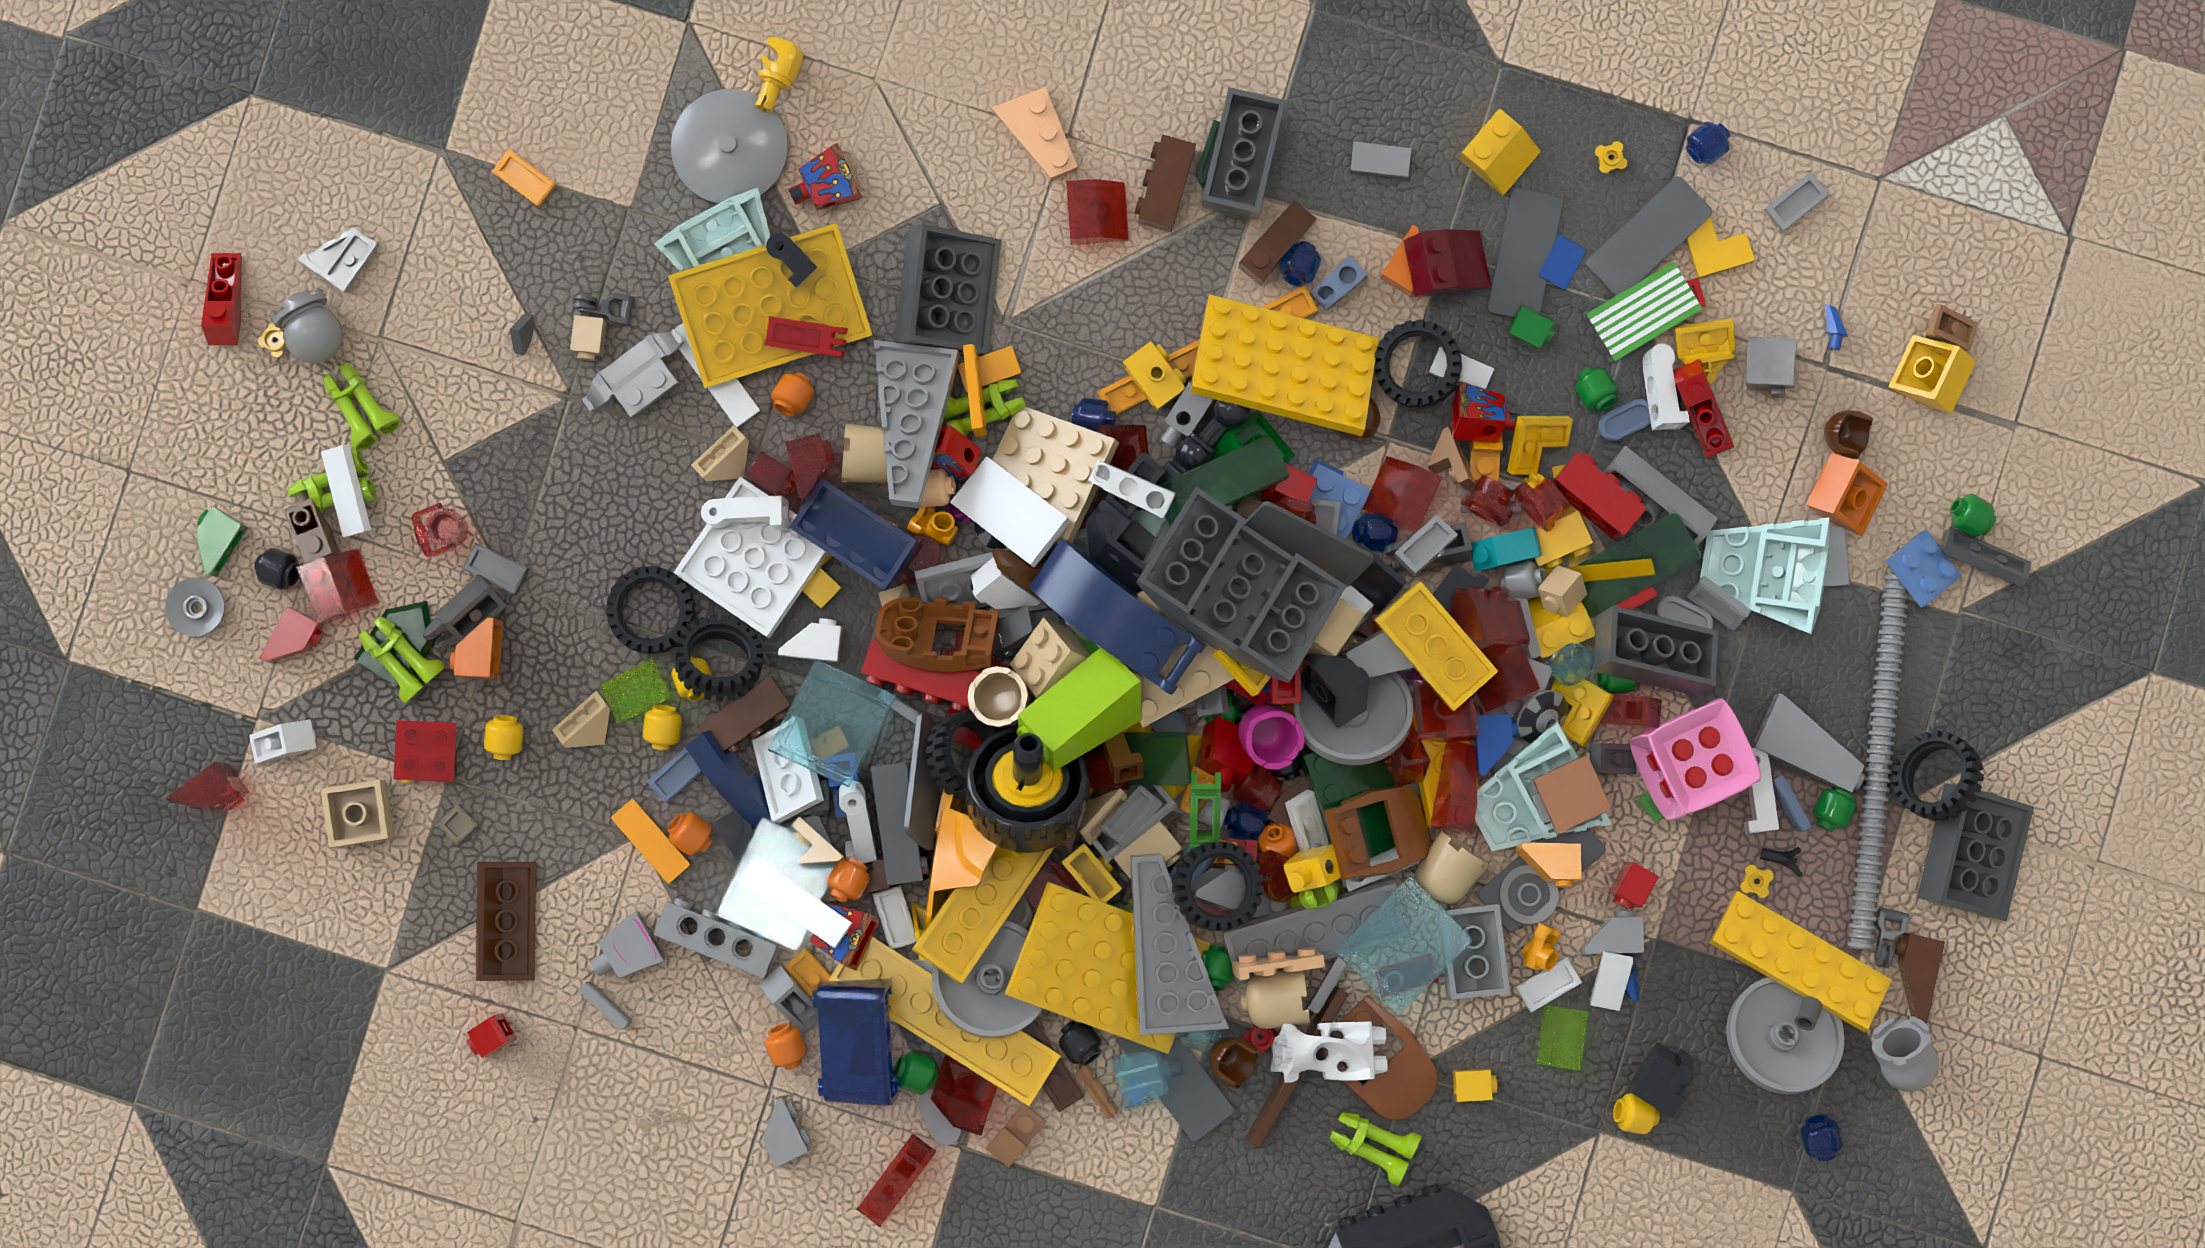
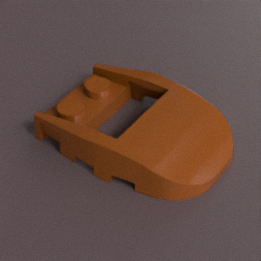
M919 597L895 599L886 603L880 609L875 625V637L879 647L889 658L908 666L938 672L991 667L996 631L999 625V609L993 608V611L977 610L976 603L964 601L963 605L948 603V598L935 597V602H921ZM938 624L966 625L961 651L954 652L953 656H937V652L932 651Z
M1411 787L1371 788L1355 797L1342 801V805L1337 808L1324 810L1342 880L1355 877L1368 878L1389 875L1428 855L1431 846L1429 827H1427L1422 802L1417 792ZM1384 801L1398 859L1371 866L1356 808Z
M1366 995L1338 1022H1372V1026L1378 1027L1384 1021L1406 1045L1387 1062V1072L1374 1074L1375 1079H1369L1363 1085L1359 1081L1342 1082L1353 1096L1357 1097L1378 1116L1392 1121L1403 1120L1415 1114L1433 1096L1438 1084V1072L1433 1060L1411 1030ZM1332 1031L1330 1037L1343 1039V1033ZM1324 1047L1320 1048L1327 1057L1328 1050ZM1341 1062L1337 1064L1338 1071L1347 1070Z

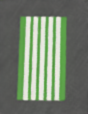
M1672 262L1588 312L1587 316L1616 361L1703 308L1676 264Z

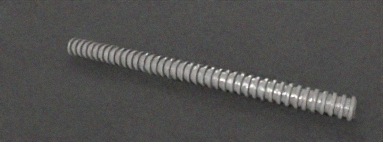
M1895 574L1884 576L1886 584L1883 585V589L1886 591L1882 594V598L1885 601L1881 603L1884 611L1880 612L1883 621L1879 622L1882 630L1878 631L1881 639L1877 641L1880 644V648H1877L1876 651L1879 653V657L1876 658L1878 666L1875 667L1877 675L1874 676V680L1877 682L1876 685H1873V689L1876 692L1872 694L1875 702L1871 703L1874 712L1870 713L1873 721L1869 722L1872 730L1868 732V735H1871V740L1867 742V744H1870V749H1867L1866 752L1869 754V758H1866L1868 767H1865L1867 776L1864 777V781L1867 782L1863 786V790H1866L1865 795H1862V799L1865 802L1861 804L1864 812L1860 813L1863 822L1859 823V826L1862 827V831L1858 832V835L1861 836V841L1857 842V845H1860V850L1856 852V854H1859V859H1856L1855 862L1858 864V868H1855L1857 877L1854 878L1856 887H1853V891L1856 892L1855 896H1852V900H1855L1854 905H1851L1854 913L1850 914L1853 923L1849 924V928H1852V933H1848V937H1851V942H1847V946H1850V948L1871 950L1875 946L1872 945V940H1875L1873 931H1876V926L1873 925L1874 921H1877V917H1874L1875 912H1878V908H1875V905L1879 903V899L1876 898V895L1880 893L1877 885L1881 884V880H1878V875H1882V871H1879V866L1883 865L1880 857L1884 855L1881 852V848H1884L1885 845L1882 843V838H1885L1883 829H1886L1884 820H1887L1885 811H1888V807L1885 805L1886 802H1889V797H1886V794L1890 792L1887 784L1891 783V779H1888V774H1892L1889 765L1893 764L1890 756L1894 755L1891 747H1894L1895 744L1892 742V738L1895 737L1893 728H1896L1894 719H1897L1895 710H1898V706L1895 704L1896 701H1899V697L1896 694L1900 691V687H1897V684L1901 682V678H1898V674L1902 673V669L1899 668V665L1903 664L1900 655L1904 654L1901 646L1905 644L1902 641V637H1905L1906 634L1903 632V628H1906L1904 619L1907 618V614L1904 613L1908 609V605L1905 603L1909 600V596L1906 595L1908 590Z

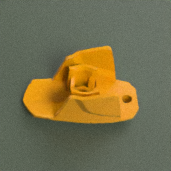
M944 789L935 826L936 841L928 886L924 928H927L946 900L947 894L951 893L953 888L979 885L998 847L984 838L976 830L969 816L962 813L963 798H953L954 794L948 795L944 792Z

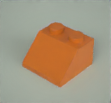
M1831 453L1815 488L1810 493L1806 505L1821 517H1830L1831 522L1839 526H1845V529L1863 536L1888 484L1860 461Z
M486 618L456 645L455 652H451L450 669L454 670L455 676L468 679L499 680L503 633L502 621L495 618Z

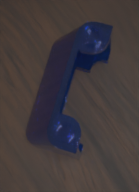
M892 979L822 981L819 983L818 989L813 990V1008H818L822 1078L818 1079L819 1096H824L825 1102L889 1106L893 1105L899 1096L897 1081H892L895 1077V1069L893 1070L889 1017L891 1012L889 994H892Z

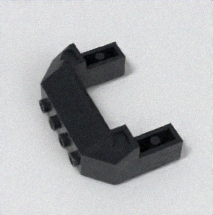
M1142 452L1127 472L1157 485L1167 470L1145 452ZM1109 493L1086 522L1090 558L1137 594L1143 591L1136 581L1147 565L1143 560L1155 536L1131 518L1139 506Z
M1433 1184L1421 1189L1422 1194L1411 1198L1410 1194L1394 1199L1395 1205L1384 1209L1382 1204L1365 1210L1367 1215L1355 1219V1216L1351 1215L1338 1220L1339 1226L1333 1227L1324 1248H1453L1461 1245L1463 1248H1501L1498 1240L1497 1230L1484 1204L1448 1187L1442 1186L1439 1188L1438 1184Z

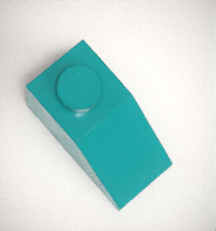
M1536 527L1497 535L1471 543V557L1475 572L1497 569L1542 556Z

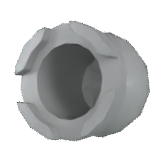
M320 288L315 290L316 294L310 295L307 290L281 303L284 308L278 313L276 310H272L269 315L276 328L285 327L283 338L286 348L295 358L307 363L327 361L337 353L342 344L343 331L340 321L331 311L323 308L328 299Z
M1909 1016L1910 1020L1896 1021L1895 1017L1890 1018L1880 1024L1872 1035L1874 1041L1871 1047L1875 1058L1880 1063L1881 1074L1892 1087L1904 1092H1915L1928 1087L1938 1075L1939 1065L1938 1052L1933 1046L1928 1026L1923 1020L1914 1016Z

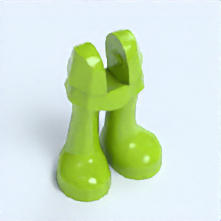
M346 362L340 365L339 368L351 386L342 391L339 387L340 385L330 373L322 379L327 395H331L332 403H336L349 423L352 431L351 446L353 449H358L361 452L371 447L377 441V436L351 401L353 398L356 397L379 435H387L401 425L402 420L395 412L384 411L376 403L365 386L366 381L359 376L360 372Z
M1015 379L999 380L997 384H989L988 387L982 389L984 404L991 402L992 405L991 408L984 410L986 424L999 419L1004 420L1009 415L1013 417L1026 407L1023 397L1003 403L1001 396L1019 388ZM949 396L944 415L945 421H948L946 422L947 426L951 425L967 437L973 431L971 416L963 419H951L970 410L969 398L965 396L953 399Z
M358 449L351 450L357 477L369 474L368 466L361 452ZM326 473L316 476L309 475L304 480L299 479L287 489L289 497L308 493L321 512L334 505L332 493L324 494L322 490L329 487ZM369 476L358 479L364 502L376 501L377 495L372 479Z
M379 616L373 622L380 632L388 638L379 644L364 629L360 633L359 639L365 651H370L372 658L377 659L395 678L400 686L398 696L406 704L424 685L411 675L390 653L392 648L408 662L425 684L429 683L439 674L446 665L438 659H425L403 637V632L395 628L394 623Z
M1336 880L1323 887L1296 893L1292 892L1290 907L1292 909L1303 905L1309 910L1323 908L1336 901L1337 895L1343 894L1344 889L1340 882Z
M1342 1112L1337 1120L1345 1123L1350 1128L1357 1129L1352 1140L1348 1136L1332 1130L1330 1140L1342 1151L1347 1150L1350 1155L1356 1154L1382 1167L1387 1172L1388 1181L1398 1187L1409 1162L1385 1153L1365 1143L1364 1140L1367 1137L1411 1160L1422 1136L1413 1132L1405 1136L1396 1135L1369 1122V1119L1360 1118L1359 1114Z

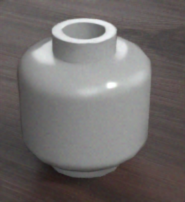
M1532 560L1510 564L1505 569L1504 574L1501 575L1502 590L1506 596L1527 600L1540 596L1538 587L1547 576L1545 570L1539 568Z

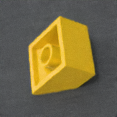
M1499 108L1462 151L1459 160L1504 196L1541 151L1523 127Z
M1912 335L1888 387L1929 408L1952 414L1976 364V360L1959 346Z
M1540 596L1527 601L1541 655L1537 657L1538 660L1595 636V629L1582 602L1578 604L1568 617L1543 609Z

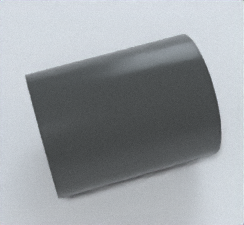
M1814 997L1803 998L1795 1018V1024L1803 1030H1813L1822 1010V1003Z

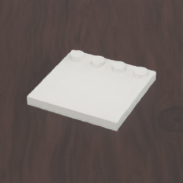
M739 477L725 498L763 497L769 495L742 477ZM789 510V526L797 516L791 510ZM770 522L729 523L725 528L720 529L714 528L707 523L673 573L770 638L828 553L791 528L789 530H776L770 526Z

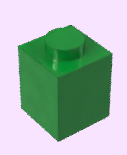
M1521 303L1508 328V332L1541 348L1543 343L1548 344L1556 328L1552 327L1554 324L1552 318Z

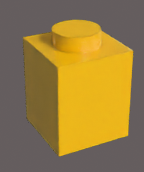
M1490 1069L1452 1070L1454 1100L1456 1102L1493 1100L1492 1093H1497L1496 1075H1491Z

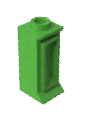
M1191 772L1189 849L1209 842H1219L1221 772H1215V784H1197V772ZM1198 799H1213L1212 830H1197Z

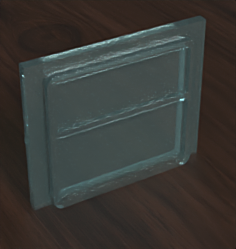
M816 659L774 736L768 751L849 788L878 735L896 695Z
M761 818L716 915L751 930L756 935H762L794 951H798L808 929L738 880L754 856H756L821 901L828 887L826 879L835 864L800 866L797 862L813 845L810 843L806 847L794 836L795 832Z
M1409 876L1336 952L1399 1015L1466 949L1473 939L1444 910L1443 906H1440L1412 876Z

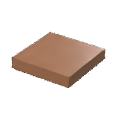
M1586 754L1532 779L1557 834L1612 809L1592 763Z

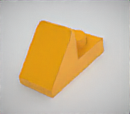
M1502 434L1496 443L1470 442L1469 467L1475 482H1499L1500 453L1503 450Z

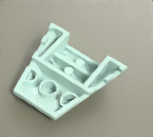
M758 187L730 197L678 225L655 242L654 245L679 271L766 245L770 233Z
M1830 517L1809 521H1792L1791 523L1765 524L1755 527L1711 530L1706 538L1700 579L1706 576L1750 610L1812 635L1821 607L1829 557Z
M1558 721L1465 799L1469 810L1492 851L1514 847L1522 842L1531 843L1533 840L1549 839L1559 835L1555 832L1551 821L1543 823L1530 797L1537 793L1532 779L1579 758L1570 739ZM1607 812L1560 834L1572 831L1576 833L1585 831L1590 827L1599 825L1602 827L1612 823Z

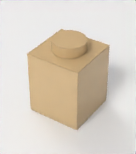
M574 315L570 350L574 354H578L577 359L595 361V356L603 357L607 322L604 318Z
M1558 565L1538 587L1543 609L1568 617L1587 595L1582 573Z

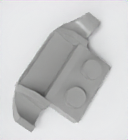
M676 330L645 336L642 341L606 368L598 371L591 382L587 395L582 399L583 403L589 411H594L617 398L629 416L634 418L679 384L664 361L681 348L684 344L683 339Z

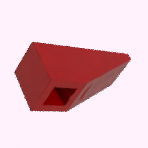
M211 253L201 322L208 345H238L241 326V253Z
M1700 359L1673 369L1676 385L1706 457L1708 458L1734 448L1733 441Z

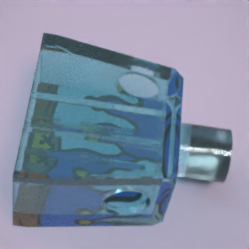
M1159 1050L1111 1055L1125 1111L1132 1110L1170 1092L1167 1079L1184 1075L1179 1057L1162 1062Z

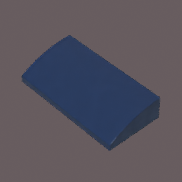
M823 478L819 480L789 528L884 591L898 578L922 545L921 542Z

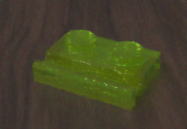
M653 659L599 685L618 724L653 708L654 705H659L672 698Z
M1544 1005L1536 1064L1574 1070L1581 1069L1588 1011Z

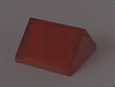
M1517 634L1481 649V652L1498 670L1491 679L1476 691L1485 712L1541 689Z

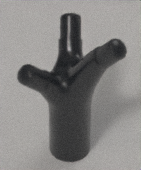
M1799 847L1785 852L1767 848L1761 849L1760 859L1781 864L1792 870L1798 877L1803 875L1795 865L1797 858L1793 857L1801 852Z

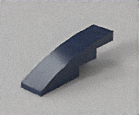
M710 730L702 733L685 746L700 770L721 796L764 837L786 823V821L781 823L772 822L763 784L757 774L753 773L748 776L733 751L725 755Z

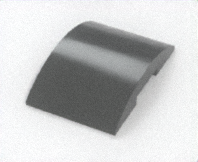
M1196 486L1136 583L1165 613L1216 650L1223 651L1230 658L1247 667L1289 683L1347 586L1298 553L1291 556L1246 526L1244 523L1247 519Z

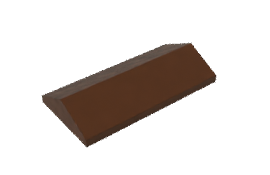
M477 862L476 981L535 980L536 862Z

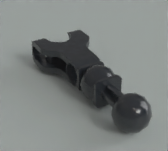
M1216 400L1213 407L1215 417L1200 433L1198 430H1195L1191 433V436L1185 437L1179 442L1176 454L1163 466L1167 470L1166 474L1157 484L1176 493L1172 503L1175 502L1197 473L1202 472L1209 466L1212 461V454L1218 450L1214 444L1228 428H1238L1247 422L1250 416V408Z

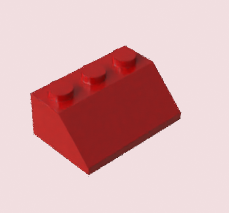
M1577 452L1550 482V489L1574 509L1581 511L1585 518L1616 542L1625 536L1647 509L1642 505L1644 501L1635 492L1630 490L1627 493L1619 486L1621 482L1610 472L1604 474L1596 467L1598 463L1586 453L1581 455Z

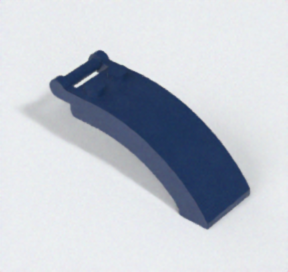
M1063 537L1029 585V588L1077 630L1170 695H1173L1178 688L1176 684L1197 653H1202L1207 646L1202 640L1188 632L1175 620L1115 579L1093 561L1086 552ZM1180 641H1184L1188 644V647L1168 676L1164 677L1159 672Z

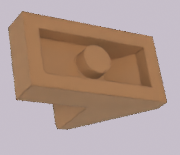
M1936 304L1925 338L1944 341L1948 344L1959 346L1963 350L1970 351L1978 323L1941 304Z
M1450 427L1443 429L1428 462V469L1434 474L1448 469L1454 484L1459 483L1466 491L1476 487L1477 484L1460 441L1452 439V429Z
M1023 1103L986 1149L1009 1168L1047 1121Z

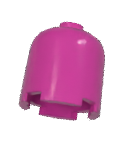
M1274 704L1251 707L1243 714L1239 722L1238 737L1241 746L1255 763L1266 769H1281L1289 766L1299 751L1303 749L1304 733L1301 724L1286 710Z

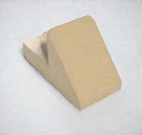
M798 817L791 825L797 830L794 836L806 847L810 843L813 845L797 862L800 866L836 864L846 860L841 853L801 817Z

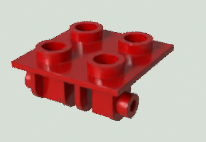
M396 720L393 779L454 782L456 723Z

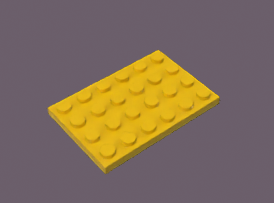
M837 223L789 237L817 266L798 287H795L788 280L793 272L780 259L770 256L766 245L668 275L704 388L815 354L765 346L769 316L848 328L847 334L835 333V338L844 339L846 343L872 336Z
M1209 294L1190 393L1362 436L1366 426L1376 359L1374 356L1377 351L1379 338Z
M1047 882L1005 994L1169 1054L1176 1033L1139 1034L1133 913ZM1193 936L1202 957V951L1208 950L1211 943Z

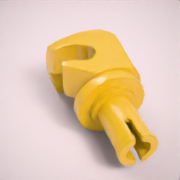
M768 37L767 40L768 48L778 54V59L770 61L762 54L761 62L766 70H760L758 73V78L764 84L755 107L763 112L766 109V113L773 112V107L780 90H790V87L793 86L803 63V52L799 46L778 37Z

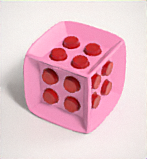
M1723 698L1712 700L1698 709L1676 716L1629 740L1631 752L1641 777L1655 805L1667 821L1678 820L1688 813L1707 808L1761 781L1760 768L1754 752L1736 715Z

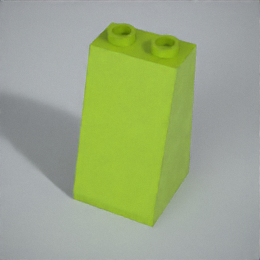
M1100 647L1018 714L1017 734L1020 736L1024 733H1032L1040 737L1044 745L1043 763L1046 762L1055 771L1141 721V681L1119 659Z

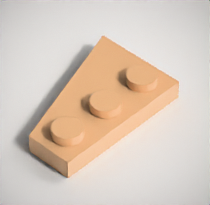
M1046 87L991 108L1050 180L1078 169Z
M1315 948L1298 949V954L1286 955V951L1269 952L1266 958H1257L1256 954L1238 956L1239 961H1231L1232 973L1239 980L1250 979L1249 973L1254 972V975L1271 976L1277 973V969L1282 968L1283 972L1325 967L1324 955L1320 952H1315Z

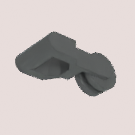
M614 293L607 300L602 299L600 311H597L596 307L592 306V303L596 304L598 299L584 295H574V299L578 303H573L572 307L578 309L579 312L605 316L610 323L629 326L634 296ZM613 300L621 301L619 317L612 316L608 311L609 304Z
M1879 907L1877 921L1875 922V926L1879 931L1874 955L1876 966L1881 967L1883 963L1884 968L1888 969L1890 967L1894 946L1888 945L1886 949V944L1882 942L1883 940L1895 942L1897 936L1907 931L1908 913ZM1884 920L1899 923L1898 932H1888L1883 926Z

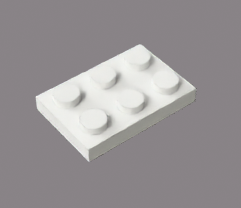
M796 717L752 740L772 822L781 823L824 801L803 719Z

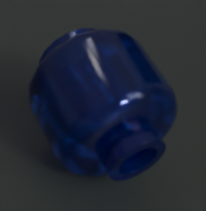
M1706 121L1687 137L1688 145L1686 150L1697 164L1712 165L1730 150L1728 138L1731 135L1723 124L1719 123L1716 125L1713 122Z
M1301 241L1300 243H1294L1279 264V271L1283 275L1284 281L1296 287L1310 284L1315 279L1321 265V256L1316 251V247L1309 242Z
M1083 398L1079 404H1074L1071 422L1072 424L1106 435L1109 428H1114L1116 411H1111L1107 400Z
M1364 513L1360 516L1359 520H1355L1352 528L1354 543H1357L1358 547L1363 543L1372 552H1385L1386 547L1395 543L1398 537L1397 526L1393 525L1390 516L1385 514Z
M1239 802L1235 806L1229 807L1223 825L1227 829V834L1230 838L1246 841L1258 840V837L1264 828L1270 825V822L1266 820V812L1263 808L1246 802Z
M1820 1114L1807 1118L1805 1124L1800 1129L1806 1154L1810 1157L1818 1158L1819 1161L1833 1159L1843 1146L1838 1123L1832 1118H1828L1827 1115Z

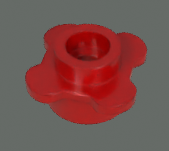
M1253 1024L1249 1031L1243 1033L1242 1039L1254 1045L1259 1050V1054H1264L1273 1044L1274 1038L1278 1034L1274 1029L1259 1028ZM1258 1034H1262L1261 1039H1258Z

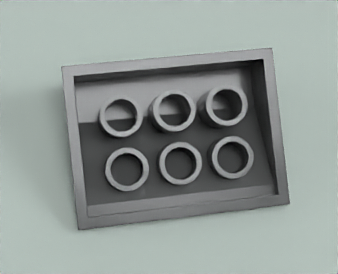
M927 224L908 227L894 342L955 349L959 352H963V345L973 344L978 354H988L1001 239Z
M1944 783L1941 800L1952 793L1957 785ZM1980 791V793L1974 792L1973 795L1977 799L1974 803L1970 801L1966 803L1969 807L1967 811L1958 810L1960 816L1956 818L1948 816L1946 821L1939 819L1935 821L1917 898L2007 921L2034 806L1984 791Z

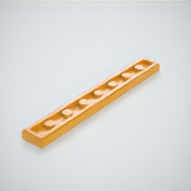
M1305 285L1261 307L1304 319L1318 312ZM1199 340L1168 355L1169 359L1166 360L1171 369L1173 370L1177 367L1186 380L1193 377ZM1130 375L1097 392L1110 418L1147 400Z

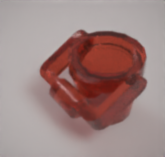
M1267 850L1259 855L1260 869L1258 871L1259 874H1263L1264 881H1261V886H1264V893L1261 895L1269 898L1271 901L1284 903L1300 894V892L1294 893L1291 890L1284 871V864L1290 859L1289 857L1272 850Z

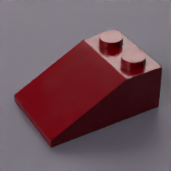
M1442 229L1424 231L1403 240L1415 298L1491 288L1480 230Z

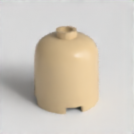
M846 424L842 482L888 484L883 428Z
M996 666L987 668L976 676L973 683L969 686L968 702L970 710L977 719L989 726L1006 728L1018 723V714L1030 705L1031 696L1029 688L1017 673L1009 668Z
M1441 830L1431 844L1428 855L1421 859L1415 870L1416 882L1423 889L1420 895L1434 905L1437 901L1446 905L1459 903L1490 864L1482 856L1476 857L1469 852L1468 849L1470 847L1458 838Z
M1280 969L1274 975H1253L1248 980L1246 994H1240L1242 1012H1248L1250 1020L1255 1026L1270 1029L1281 1028L1283 1024H1292L1294 1026L1310 1025L1303 970L1283 972V969Z

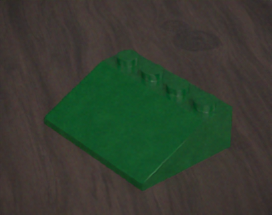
M1313 750L1298 754L1309 788L1315 794L1330 844L1333 843L1324 810L1337 808L1342 805V801L1355 797L1371 788L1403 786L1392 754L1377 762L1364 765L1336 763L1321 757ZM1384 801L1356 808L1369 859L1396 847Z

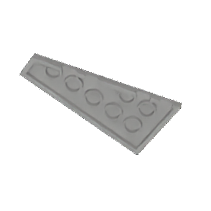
M874 340L889 500L891 505L920 508L960 354L955 349Z
M1130 855L1139 1034L1151 1035L1229 1029L1186 917L1180 913L1179 905L1175 904L1174 898L1176 896L1175 892H1172L1173 883L1162 855Z

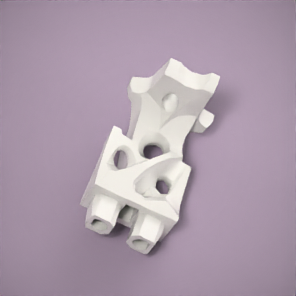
M1372 1022L1317 1024V1029L1321 1031V1036L1307 1035L1297 1030L1296 1026L1292 1024H1283L1280 1034L1274 1038L1271 1045L1273 1052L1271 1072H1283L1285 1083H1292L1298 1080L1299 1073L1307 1070L1323 1072L1324 1080L1338 1081L1375 1079L1374 1074L1387 1072L1388 1070L1386 1056L1373 1055V1045L1385 1044L1386 1029L1372 1026ZM1332 1031H1340L1343 1033V1039L1332 1038L1330 1033ZM1324 1047L1328 1050V1056L1322 1061L1317 1060L1316 1052ZM1345 1062L1347 1070L1338 1071L1337 1064Z

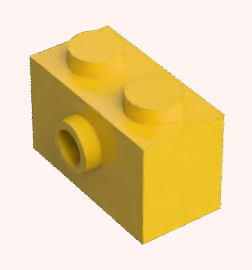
M1150 341L1124 360L1122 366L1156 412H1158L1183 393L1186 388L1183 384L1187 381L1177 367L1173 370L1166 362L1169 356L1160 344L1154 346Z
M1578 510L1536 529L1542 556L1536 557L1535 560L1539 567L1545 565L1547 569H1551L1564 563L1562 557L1573 553L1574 558L1591 551L1589 545L1594 544V541L1581 511Z
M1085 843L1062 861V864L1093 899L1106 903L1123 889L1110 874V871L1114 869L1103 856L1097 858Z

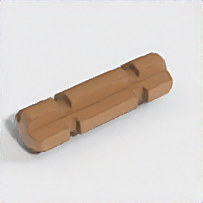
M1089 1065L1082 1066L1076 1071V1076L1081 1083L1084 1082V1088L1095 1104L1101 1107L1100 1111L1106 1119L1113 1117L1118 1113V1107L1113 1101L1109 1100V1094L1099 1079L1093 1076L1094 1072Z

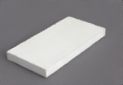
M987 456L950 502L1032 567L1038 564L1071 522L1065 515Z

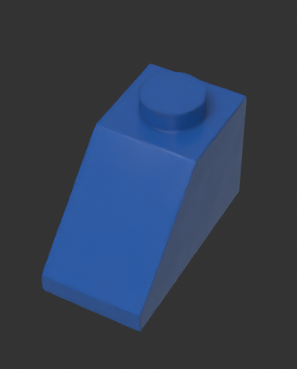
M1511 713L1473 716L1477 776L1486 775L1513 744V737L1518 736L1516 719L1511 720Z

